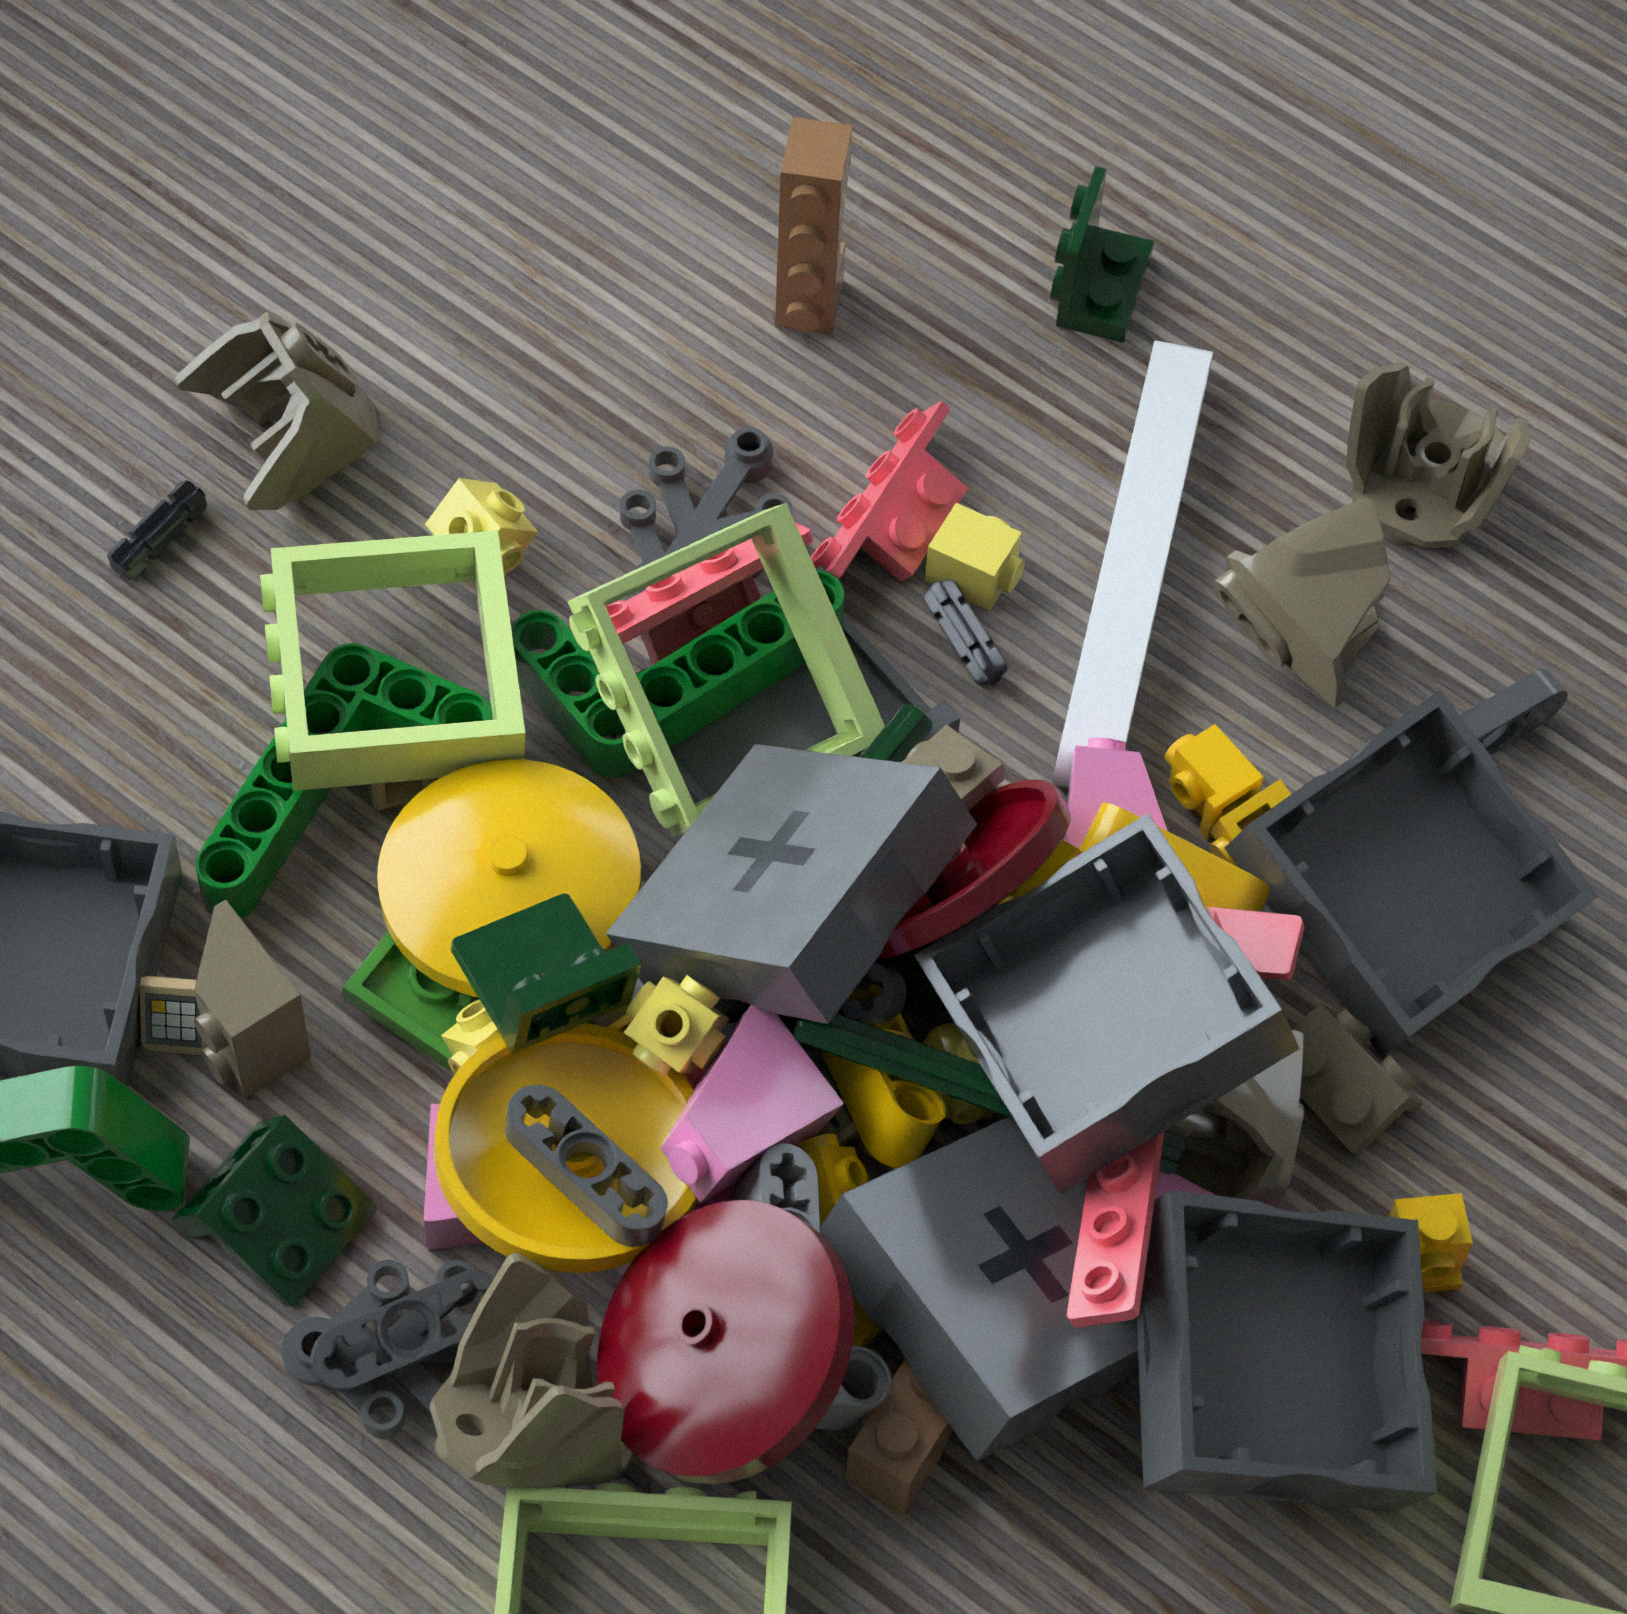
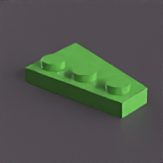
M388 931L343 986L342 998L446 1069H450L448 1059L453 1055L441 1035L458 1023L456 1020L458 1013L472 1003L474 996L449 989L419 971L399 950Z

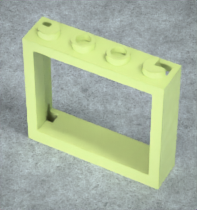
M787 503L763 510L567 601L573 613L569 617L572 633L580 647L585 651H590L600 673L596 676L598 691L605 704L611 710L617 711L625 728L626 734L623 735L625 751L633 765L638 769H643L653 791L649 795L653 813L663 827L670 828L673 836L684 835L714 795L694 804L606 606L751 539L837 731L836 735L805 750L852 756L866 749L885 727Z
M498 530L271 548L273 574L260 575L263 612L276 611L277 624L265 625L268 663L281 662L282 675L269 676L273 714L286 713L287 727L274 728L277 763L290 762L293 791L435 779L477 763L503 759H525V726ZM475 581L493 720L308 736L294 595Z
M1520 1345L1519 1353L1508 1351L1499 1360L1450 1608L1473 1614H1626L1482 1579L1519 1386L1627 1411V1367L1603 1361H1590L1588 1369L1560 1363L1562 1353L1544 1347L1542 1350L1522 1345Z
M621 1483L599 1484L595 1486L594 1490L570 1489L565 1486L506 1488L494 1614H521L528 1532L768 1546L764 1614H786L792 1502L756 1499L757 1491L742 1492L736 1495L735 1498L707 1497L705 1492L690 1487L671 1488L666 1490L665 1494L637 1493L633 1487Z

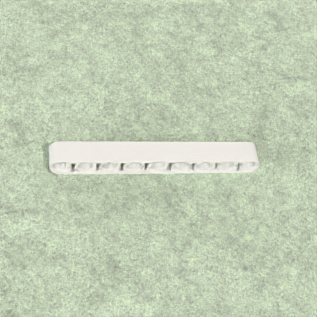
M1154 341L1053 776V785L1069 788L1072 756L1076 745L1087 746L1088 739L1110 738L1124 741L1127 744L1213 356L1212 351Z

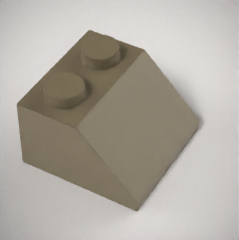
M224 900L214 906L194 990L200 1016L194 1019V1024L199 1035L207 1045L205 1049L201 1050V1055L211 1074L220 1084L230 1080L242 1097L246 1099L311 1058L300 993L230 904Z

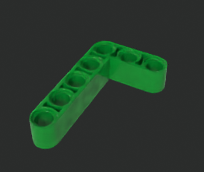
M817 570L843 630L844 587L839 579L831 573ZM772 591L639 673L637 678L670 749L801 667L806 662L777 596ZM532 610L518 617L514 621L511 630L520 686L596 773L605 777L615 778L625 776L638 769L633 765L625 751L623 737L614 740L603 738L612 734L623 736L626 734V731L617 711L611 710L605 704L598 691L596 676L600 673L591 653L580 647L569 627L554 613L545 610ZM769 640L773 641L774 643L763 644L759 643L758 641ZM535 649H545V650H548V651H545V652H543V653H534V652H531V651H533V650H535ZM711 671L723 672L724 674L710 675L706 673ZM576 691L585 693L580 696L567 695L570 692ZM659 703H671V704H674V705L671 706V707H659V706H655L656 704H659Z
M357 643L342 644L332 649L304 689L308 736L322 735L314 733L322 729L332 730L325 734L492 720L490 704L486 698L477 692ZM350 682H361L354 686L345 685ZM408 705L418 706L414 709H400L401 707ZM286 718L280 727H287ZM275 735L196 858V873L202 902L211 915L213 914L214 906L224 900L230 904L240 918L249 915L257 907L331 788L293 791L292 783L281 782L287 778H292L290 762L277 763ZM259 826L271 827L264 832H250L251 829ZM225 876L239 877L230 883L217 882Z
M69 1066L0 1081V1174L68 1160L123 1201L136 1208L166 1211L178 1208L183 1204L190 1136L112 1075L93 1067Z

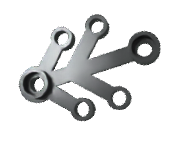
M745 427L737 430L728 438L725 444V465L696 509H694L684 482L685 457L683 453L677 448L670 446L660 447L652 452L649 457V477L655 485L660 487L677 537L665 554L654 527L656 521L655 498L644 490H632L625 493L620 500V521L625 528L631 531L641 563L634 570L763 510L787 503L791 514L793 513V507L789 499L779 494H769L758 501L756 510L721 518L744 482L760 481L772 469L773 445L762 431L753 427ZM742 449H755V451H744ZM663 464H671L676 468L671 471H664L658 467ZM634 507H641L646 509L647 512L633 514L629 510ZM763 569L752 575L753 579L758 577ZM644 588V589H642V590H640V591L634 593V596L640 594L641 592L645 591L646 589Z
M382 1260L376 1263L368 1272V1286L331 1319L322 1317L307 1318L295 1324L288 1331L282 1343V1359L286 1370L295 1380L310 1386L324 1385L313 1372L311 1357L303 1352L308 1343L317 1340L321 1334L332 1327L409 1294L408 1273L401 1263L394 1260ZM464 1260L448 1261L438 1270L436 1283L461 1272L475 1270V1268ZM392 1275L399 1278L401 1283L397 1289L391 1292H383L376 1287V1283L380 1278ZM469 1283L468 1287L462 1290L463 1297L442 1308H440L438 1294L427 1297L426 1300L435 1309L441 1321L455 1307H462L471 1303L478 1291L475 1292ZM411 1309L388 1329V1334L393 1344L403 1350L419 1348L427 1338L425 1335L428 1333V1325L425 1318L419 1312ZM369 1336L368 1340L354 1346H346L341 1337L335 1338L331 1341L333 1353L324 1358L325 1366L329 1371L340 1368L346 1378L356 1374L353 1367L354 1362L372 1352H376V1363L378 1366L390 1361V1358L379 1347L376 1336ZM459 1342L388 1372L431 1416L429 1407L432 1398L441 1388L442 1384L423 1366H454ZM368 1382L350 1389H335L362 1416L364 1427L372 1436L380 1439L391 1438L403 1428L405 1423L403 1403L393 1392L385 1390L376 1392ZM385 1405L395 1409L396 1415L388 1423L379 1424L370 1418L372 1412L379 1406Z

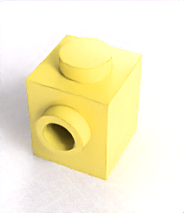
M955 503L928 546L925 582L933 584L938 580L942 582L951 579L956 582L966 601L990 611L1001 592L1005 591L1010 594L1020 580L1025 566V560L1019 558L1022 532L1010 527L998 517L985 516Z

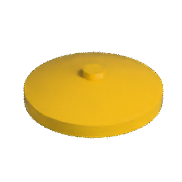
M525 759L493 760L473 764L439 778L415 795L402 809L391 825L381 848L377 873L378 892L384 921L392 939L403 955L419 971L437 983L454 991L478 997L451 952L452 940L455 937L566 893L572 898L600 946L606 951L616 948L606 935V932L641 889L640 854L635 835L621 809L603 790L588 779L573 771L545 762Z
M584 1023L514 1054L510 1052L502 1036L493 1040L473 1054L458 1069L449 1082L438 1109L434 1134V1163L440 1187L448 1204L469 1231L486 1245L506 1257L513 1253H520L551 1271L563 1273L599 1272L632 1263L635 1257L649 1244L630 1247L615 1242L509 1143L505 1135L508 1103L518 1090L530 1085H545L561 1093L663 1188L668 1201L663 1230L674 1221L694 1211L699 1201L688 1185L674 1174L668 1158L660 1149L694 1091L685 1076L674 1068H671L666 1076L661 1075L632 1054L639 1043L623 1032L595 1024ZM526 1113L524 1124L530 1127L532 1124L540 1122L548 1128L550 1117L544 1114L540 1118L535 1119ZM555 1138L553 1140L552 1151H555L559 1144V1142ZM577 1153L566 1161L569 1170L583 1178L596 1177L605 1170L603 1162L597 1156L590 1153ZM618 1179L615 1180L612 1186L616 1192L620 1181ZM623 1203L621 1214L628 1218L631 1214L638 1213L645 1218L647 1207L641 1203L638 1207L630 1208Z

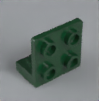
M1095 166L1089 185L1078 184L1070 211V219L1076 220V223L1073 222L1071 229L1063 228L1055 255V263L1062 264L1064 267H1057L1052 283L1050 300L1059 302L1056 326L1124 343L1152 257L1154 241L1098 227L1107 169Z
M566 893L457 936L452 940L451 944L453 956L512 1054L629 1005L642 965L629 942L609 951L603 949L572 898Z
M281 1115L258 1122L170 1220L189 1239L212 1234L282 1304L293 1306L300 1301L377 1211V1205L286 1115Z

